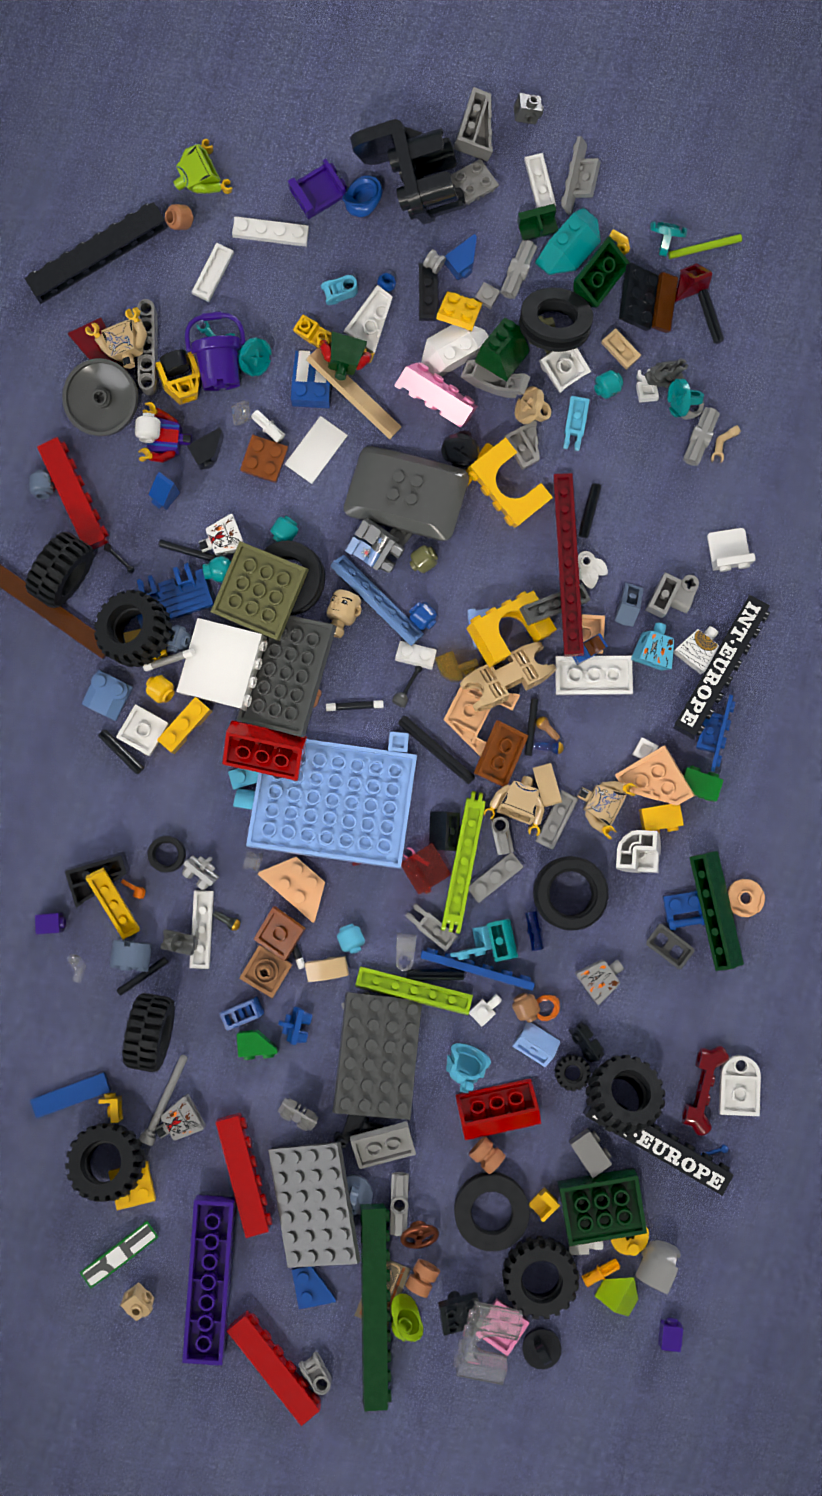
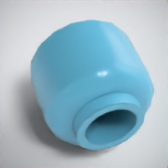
M349 924L339 929L340 932L337 934V939L342 951H350L351 954L362 950L361 946L364 945L365 939L360 927Z

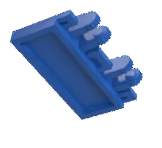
M189 563L184 564L189 580L182 582L179 569L174 567L173 571L178 586H176L174 578L158 583L160 592L157 590L153 576L150 575L148 576V582L152 592L147 594L164 605L166 612L170 615V620L212 607L214 603L202 569L194 571L197 578L194 580ZM138 579L139 591L146 593L143 581ZM142 614L137 615V618L142 629L143 617Z

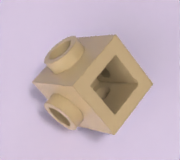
M138 1282L124 1292L120 1306L137 1321L151 1313L155 1298L150 1291L146 1290Z

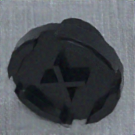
M460 431L444 439L441 454L447 462L448 460L452 462V465L467 467L477 460L479 446L472 438L471 432Z
M538 1327L526 1334L522 1345V1352L530 1366L545 1370L553 1367L558 1362L562 1347L558 1336L552 1330Z

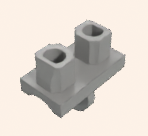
M192 855L183 864L185 867L182 875L189 879L194 874L197 875L200 879L196 885L201 890L211 886L220 877L213 872L215 867L210 864L213 860L211 857L205 860L201 856L197 859Z

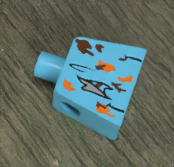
M655 623L653 631H646L641 634L631 657L632 661L661 671L672 669L674 639L664 635L666 630L665 624Z

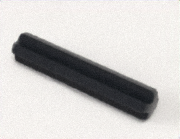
M707 289L701 290L698 293V298L713 343H721L724 337L709 291Z
M592 483L578 534L581 538H588L602 487L597 483Z
M106 729L99 733V738L135 774H140L144 770V766Z
M408 969L407 978L411 980H464V971L459 969Z

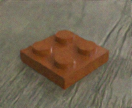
M252 435L240 471L277 483L289 448L288 446Z
M275 906L272 907L254 940L281 960L286 961L306 928Z

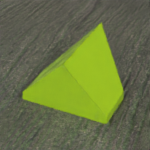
M633 1277L602 1280L594 1296L614 1313L629 1317L638 1301L635 1279Z

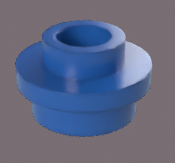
M383 273L379 276L377 285L388 292L395 288L396 281L392 274Z

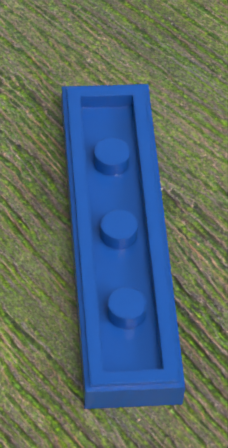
M103 1072L33 1098L30 1102L37 1119L111 1091L107 1076Z

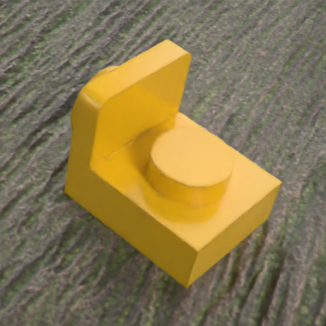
M116 1093L104 1094V1097L98 1100L99 1104L110 1103V1106L107 1108L108 1118H111V1123H119L123 1119L122 1095L116 1096Z

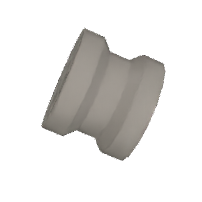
M432 249L425 258L423 266L431 268L432 272L437 274L444 265L446 257L443 255L439 256L437 251Z

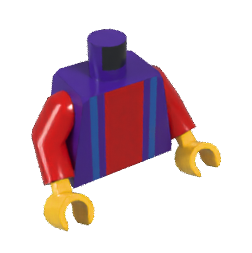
M147 402L145 405L150 407V411L144 409L143 413H152L155 415L154 417L160 420V437L153 443H147V448H142L138 451L145 455V457L141 456L139 460L144 462L149 459V461L164 463L174 458L175 455L180 454L181 445L192 443V434H182V427L177 419L169 413L155 408L152 402Z

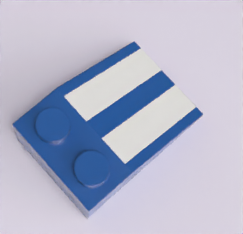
M295 350L291 387L292 407L330 408L331 383L306 360L314 351Z

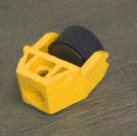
M180 349L161 356L159 362H156V369L164 391L179 405L197 400L200 372L192 352L186 353L185 350ZM189 369L192 370L191 375L182 378H178L172 381H169L166 378L178 376L180 374L187 372Z

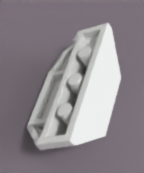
M450 325L427 339L421 363L429 368L428 371L433 375L438 374L442 377L465 364L467 360L477 357L482 344L489 336L484 329L476 326L470 331Z

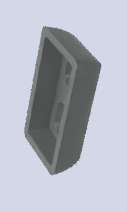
M659 924L646 941L647 946L677 969H682L695 951L693 947L663 924ZM659 933L664 934L668 938V941L661 948L654 943ZM674 945H678L683 949V953L678 959H674L669 954Z

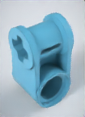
M345 275L321 284V289L324 290L327 298V305L337 304L358 294L357 280L352 275ZM348 284L354 285L351 289H346L345 286Z

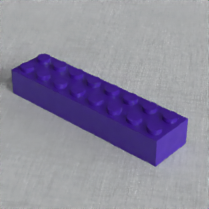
M197 1195L194 1199L182 1363L222 1366L225 1359L236 1208L235 1197Z

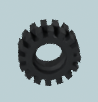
M567 1054V1056L561 1057L560 1061H557L554 1074L562 1088L576 1092L575 1090L580 1091L582 1087L587 1086L586 1083L591 1075L589 1065L581 1056ZM575 1065L580 1069V1075L575 1080H569L565 1075L567 1067Z

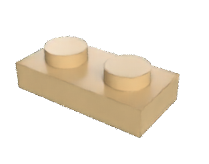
M616 328L601 342L626 370L641 357V354Z

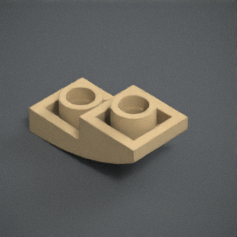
M549 763L533 768L543 806L547 807L562 803L552 764Z
M346 956L328 957L325 960L307 961L305 963L308 982L335 979L349 975Z

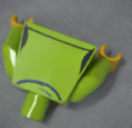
M204 139L202 145L197 144L184 150L176 166L180 176L173 181L179 191L187 187V189L198 194L217 193L221 190L225 194L232 192V187H225V185L231 184L229 179L223 180L222 184L219 183L221 179L208 155L213 152V145L209 146L208 139Z

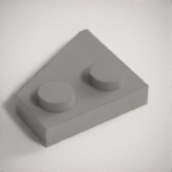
M536 420L504 436L517 451L514 457L522 470L540 460Z

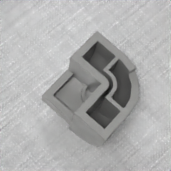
M661 1240L650 1241L641 1251L643 1259L635 1276L645 1284L668 1295L679 1269L675 1266L676 1260L680 1258L681 1253L676 1246Z

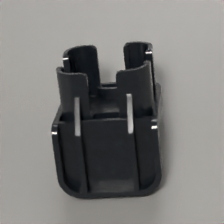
M393 119L362 129L350 136L352 150L364 164L376 165L389 161L392 171L394 173L399 172L404 186L396 188L397 197L402 211L407 210L411 220L418 219L424 225L434 222L437 216L466 208L463 190L460 187L454 188L451 175L446 171L455 168L457 161L450 139L442 138V128L422 133L403 126L402 122L398 119Z

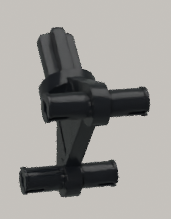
M348 1114L342 1133H334V1142L340 1141L341 1148H345L346 1144L350 1142V1136L380 1129L385 1126L369 1121V1118L366 1116Z

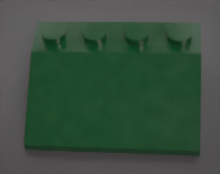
M634 1168L601 1173L594 1178L589 1175L557 1181L569 1247L647 1234L639 1178Z

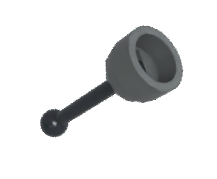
M415 666V672L404 691L394 695L391 701L401 708L406 707L408 703L406 694L417 674L422 671L421 666Z

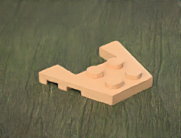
M460 686L444 721L481 757L487 742L477 738V735L491 709L476 712L473 705L483 696L482 692L476 688L462 689ZM509 693L508 700L499 705L513 711L520 695Z

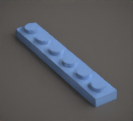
M342 555L331 564L335 572L410 646L422 638L424 633L345 555Z

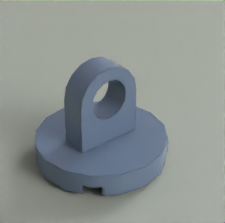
M350 1174L346 1178L353 1215L360 1214V1204H371L373 1191L366 1178Z

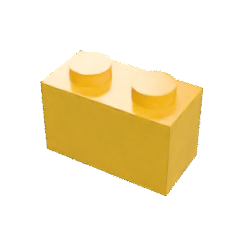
M668 804L639 809L642 830L658 831L660 833V829L667 828V832L679 830L678 826L684 825L680 805Z

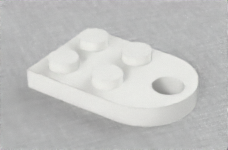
M735 1055L722 1065L720 1070L719 1114L760 1116L761 1074L758 1065L752 1059L743 1055ZM739 1060H743L746 1064L742 1071L736 1069V1063Z

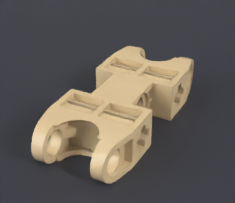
M534 642L524 645L511 652V655L508 656L509 664L497 670L493 666L489 668L486 664L474 670L461 681L462 689L476 688L483 694L480 700L473 705L476 712L491 709L507 701L510 695L507 691L508 689L522 683L527 691L544 682L557 670L554 664L540 665L535 661L534 657H536V654L544 648L542 643Z

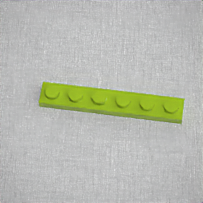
M360 967L355 985L358 988L408 999L464 1015L469 1014L473 995L364 967Z

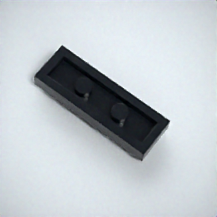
M419 263V321H438L436 319L438 313V273L435 274L431 268H426L423 266V263Z

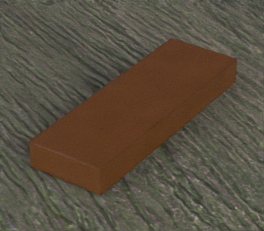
M665 272L659 274L652 328L669 333L671 332L678 277Z

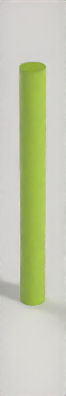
M738 234L669 251L668 257L673 259L742 242V235Z

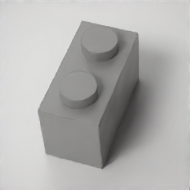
M665 572L661 576L645 611L663 618L667 614L682 580Z
M587 1128L569 1140V1143L592 1178H594L612 1165L609 1160L612 1156L606 1148L601 1149L598 1144L601 1140L595 1131L590 1132Z

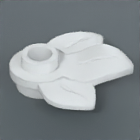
M583 551L578 554L579 580L581 579L587 587L592 589L597 584L598 575L608 574L607 566L603 560L595 558L589 551ZM585 557L589 558L588 564L583 563Z

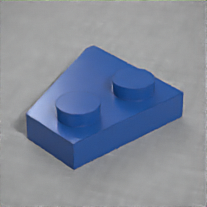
M313 1266L292 1268L299 1309L336 1302V1296L331 1293Z

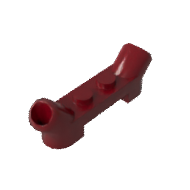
M720 1045L712 1050L700 1048L695 1066L701 1068L702 1071L693 1105L685 1103L682 1115V1124L692 1126L695 1133L699 1136L706 1135L712 1129L704 1110L705 1106H708L710 1102V1087H713L715 1083L714 1070L729 1061L728 1053Z

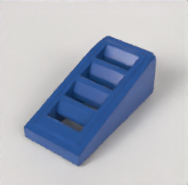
M255 996L219 1014L228 1031L261 1017L264 1014V1010L258 997ZM243 1007L246 1008V1011L249 1015L248 1017L246 1016ZM236 1010H238V1013L242 1020H239ZM229 1013H231L233 1020L235 1022L233 1024L229 1018Z

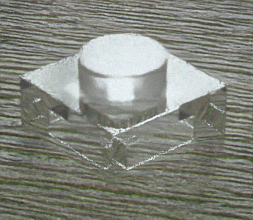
M241 401L231 406L234 425L240 426L251 420L249 401Z

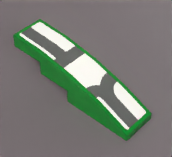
M145 1221L79 1273L91 1289L156 1240L158 1235L148 1221Z

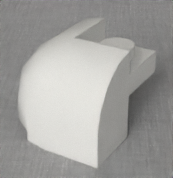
M636 830L630 831V833L625 835L618 844L616 868L620 871L632 873H658L659 855H661L659 832Z

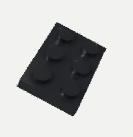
M626 264L619 320L645 331L651 330L659 275L636 264Z

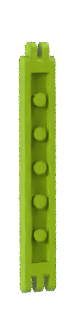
M472 791L471 797L466 798L441 930L445 931L446 923L450 924L448 932H453L454 925H457L456 933L458 934L461 932L486 801H482L483 793L479 792L478 800L475 799L476 791Z

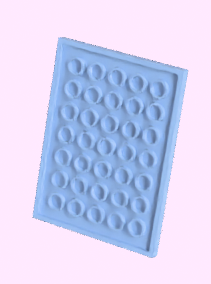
M307 739L298 781L258 772L246 846L401 869L417 755Z

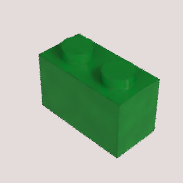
M695 766L684 768L682 774L695 797L710 802H717L724 780L720 779L719 775L713 772H708V774L700 772L701 769Z

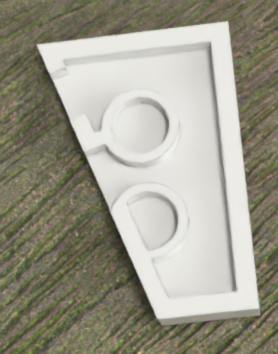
M377 285L344 330L350 337L367 341L365 348L371 353L376 351L392 296Z

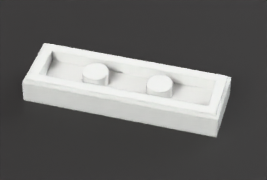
M543 153L525 157L524 162L536 208L555 204L556 208Z

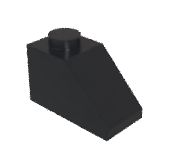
M220 427L187 445L200 470L211 468L218 459L224 438Z

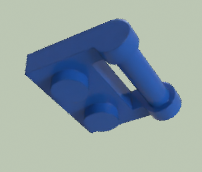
M697 891L663 896L669 930L673 931L679 927L697 924L705 925ZM698 911L699 914L697 917L674 920L673 918L675 914Z

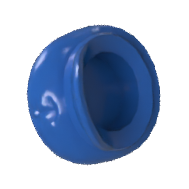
M362 176L356 179L342 197L347 211L356 217H365L371 214L382 197V184L373 176Z

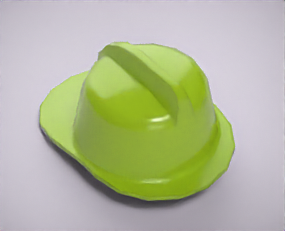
M402 1293L396 1295L391 1304L393 1317L392 1331L403 1342H416L422 1337L424 1331L418 1307L411 1296Z

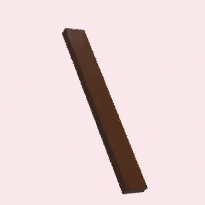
M0 564V588L104 660L106 655L97 646V640L94 636L96 631L61 606L50 608L30 595L26 590L25 581Z

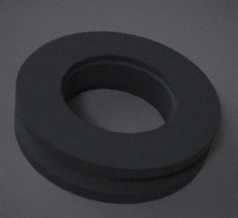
M544 288L531 293L524 300L519 327L523 336L530 343L541 349L553 352L570 351L580 347L588 339L593 322V312L589 303L577 293L562 288ZM544 312H561L570 317L574 324L563 328L551 327L543 323L538 316Z
M279 541L265 548L263 551L285 560H297L303 567L309 569L290 615L301 614L313 607L321 597L325 586V570L317 554L295 541Z
M482 1172L469 1178L459 1189L454 1204L456 1225L462 1237L475 1248L490 1252L507 1249L520 1240L528 1226L530 1212L527 1198L521 1186L508 1175L500 1172H492L491 1174ZM486 1192L500 1193L511 1204L512 1213L510 1219L504 1227L498 1230L489 1231L482 1229L472 1218L471 1210L473 1203L480 1195Z

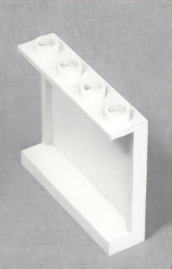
M197 618L189 649H194L195 655L186 658L176 692L246 711L252 701V696L250 695L252 688L254 689L257 683L256 674L262 666L261 657L267 648V638L260 633Z

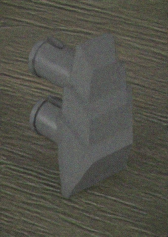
M680 358L678 361L656 363V366L651 367V370L644 374L648 385L668 388L675 379H685L682 372L688 368V364L684 365L687 361Z

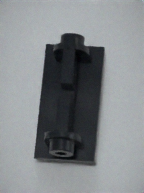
M580 1022L576 1025V1028L568 1030L572 1040L579 1045L583 1056L590 1063L600 1060L604 1055V1049L596 1038L590 1042L589 1039L594 1034L587 1024Z

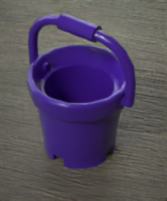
M221 311L202 313V315L194 317L185 329L186 351L192 352L196 356L204 391H220V389L224 388L230 390L240 387L238 352L246 342L242 323L237 317L229 313H221ZM229 318L238 326L240 338L231 335L210 336L197 339L190 346V329L198 321Z

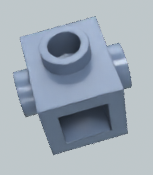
M172 626V630H169L171 634L170 640L166 642L167 651L176 654L179 651L188 650L192 634L186 632V628L183 626Z

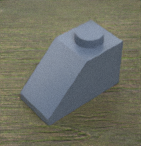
M625 583L616 611L615 622L634 626L641 607L642 587Z

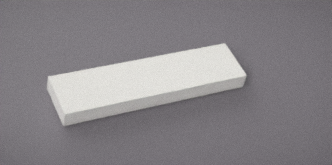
M194 890L191 935L196 936L198 945L197 949L194 950V954L190 955L189 968H210L214 891Z

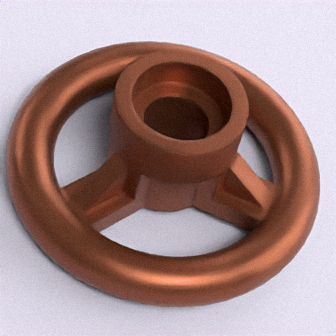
M415 1221L410 1224V1228L401 1234L400 1241L407 1248H424L433 1244L438 1239L439 1231L436 1227L425 1224L423 1221ZM433 1235L430 1239L422 1242L426 1237ZM406 1238H414L415 1243L407 1241Z

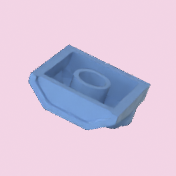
M98 670L91 679V685L82 705L117 721L133 687Z

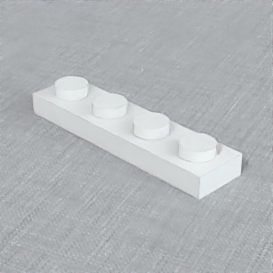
M235 216L232 236L233 238L307 247L309 226Z

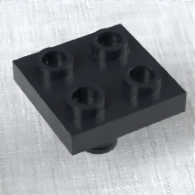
M453 1291L449 1293L447 1300L438 1302L441 1328L444 1336L482 1326L477 1292L460 1296L458 1291Z

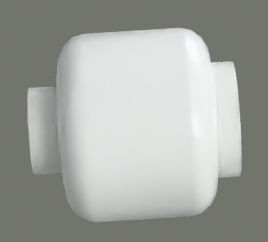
M143 413V416H139L136 419L135 435L139 438V441L153 443L160 437L161 422L158 418L154 417V414Z

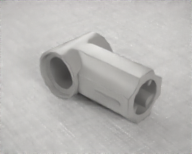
M501 816L494 817L490 822L497 855L514 852L508 820ZM497 820L504 822L502 830H496L495 822Z

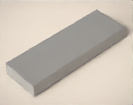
M563 790L560 791L562 803L553 805L536 839V842L551 850L554 849L579 799Z

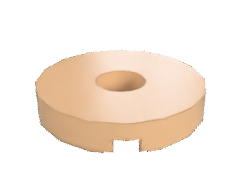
M740 879L734 881L727 889L732 913L740 917H751L762 910L765 903V894L757 882L750 879ZM745 892L750 896V900L746 904L742 903L740 899L741 895Z

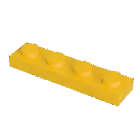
M104 867L87 875L86 880L121 938L125 939L139 932V925Z

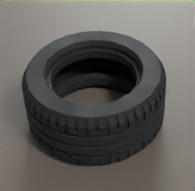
M574 856L561 857L549 862L540 870L534 882L533 899L539 914L549 924L568 931L582 930L598 921L605 912L604 910L609 900L608 883H606L607 880L601 870L592 862ZM573 871L580 873L586 878L591 888V898L583 911L573 915H565L553 906L550 899V888L557 876L564 872Z

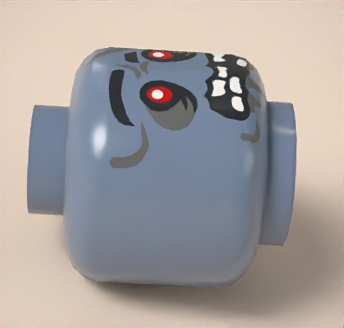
M40 469L30 475L29 491L37 499H48L54 494L55 485L47 470Z

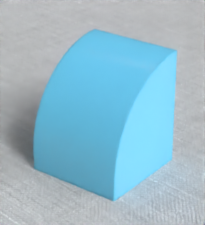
M238 788L233 807L252 810L255 791Z

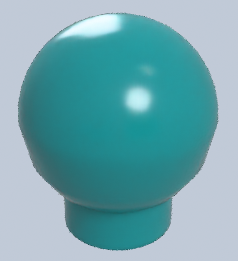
M218 556L213 558L209 564H203L205 580L213 579L216 582H223L231 560L224 556Z

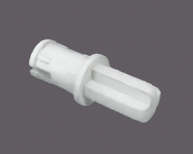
M258 410L252 414L251 418L276 443H279L284 438L285 433L274 424L273 420L269 421Z

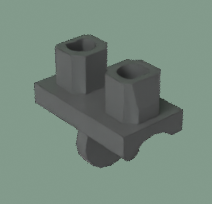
M164 929L161 949L186 955L194 954V950L197 949L198 939L195 935Z

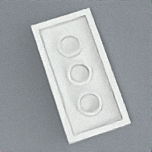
M556 656V695L633 694L632 656H593L578 666L572 656Z

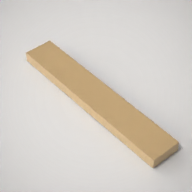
M319 347L308 356L306 360L385 436L391 439L402 426L348 375L342 381L335 378L336 371L328 368V362L324 359Z

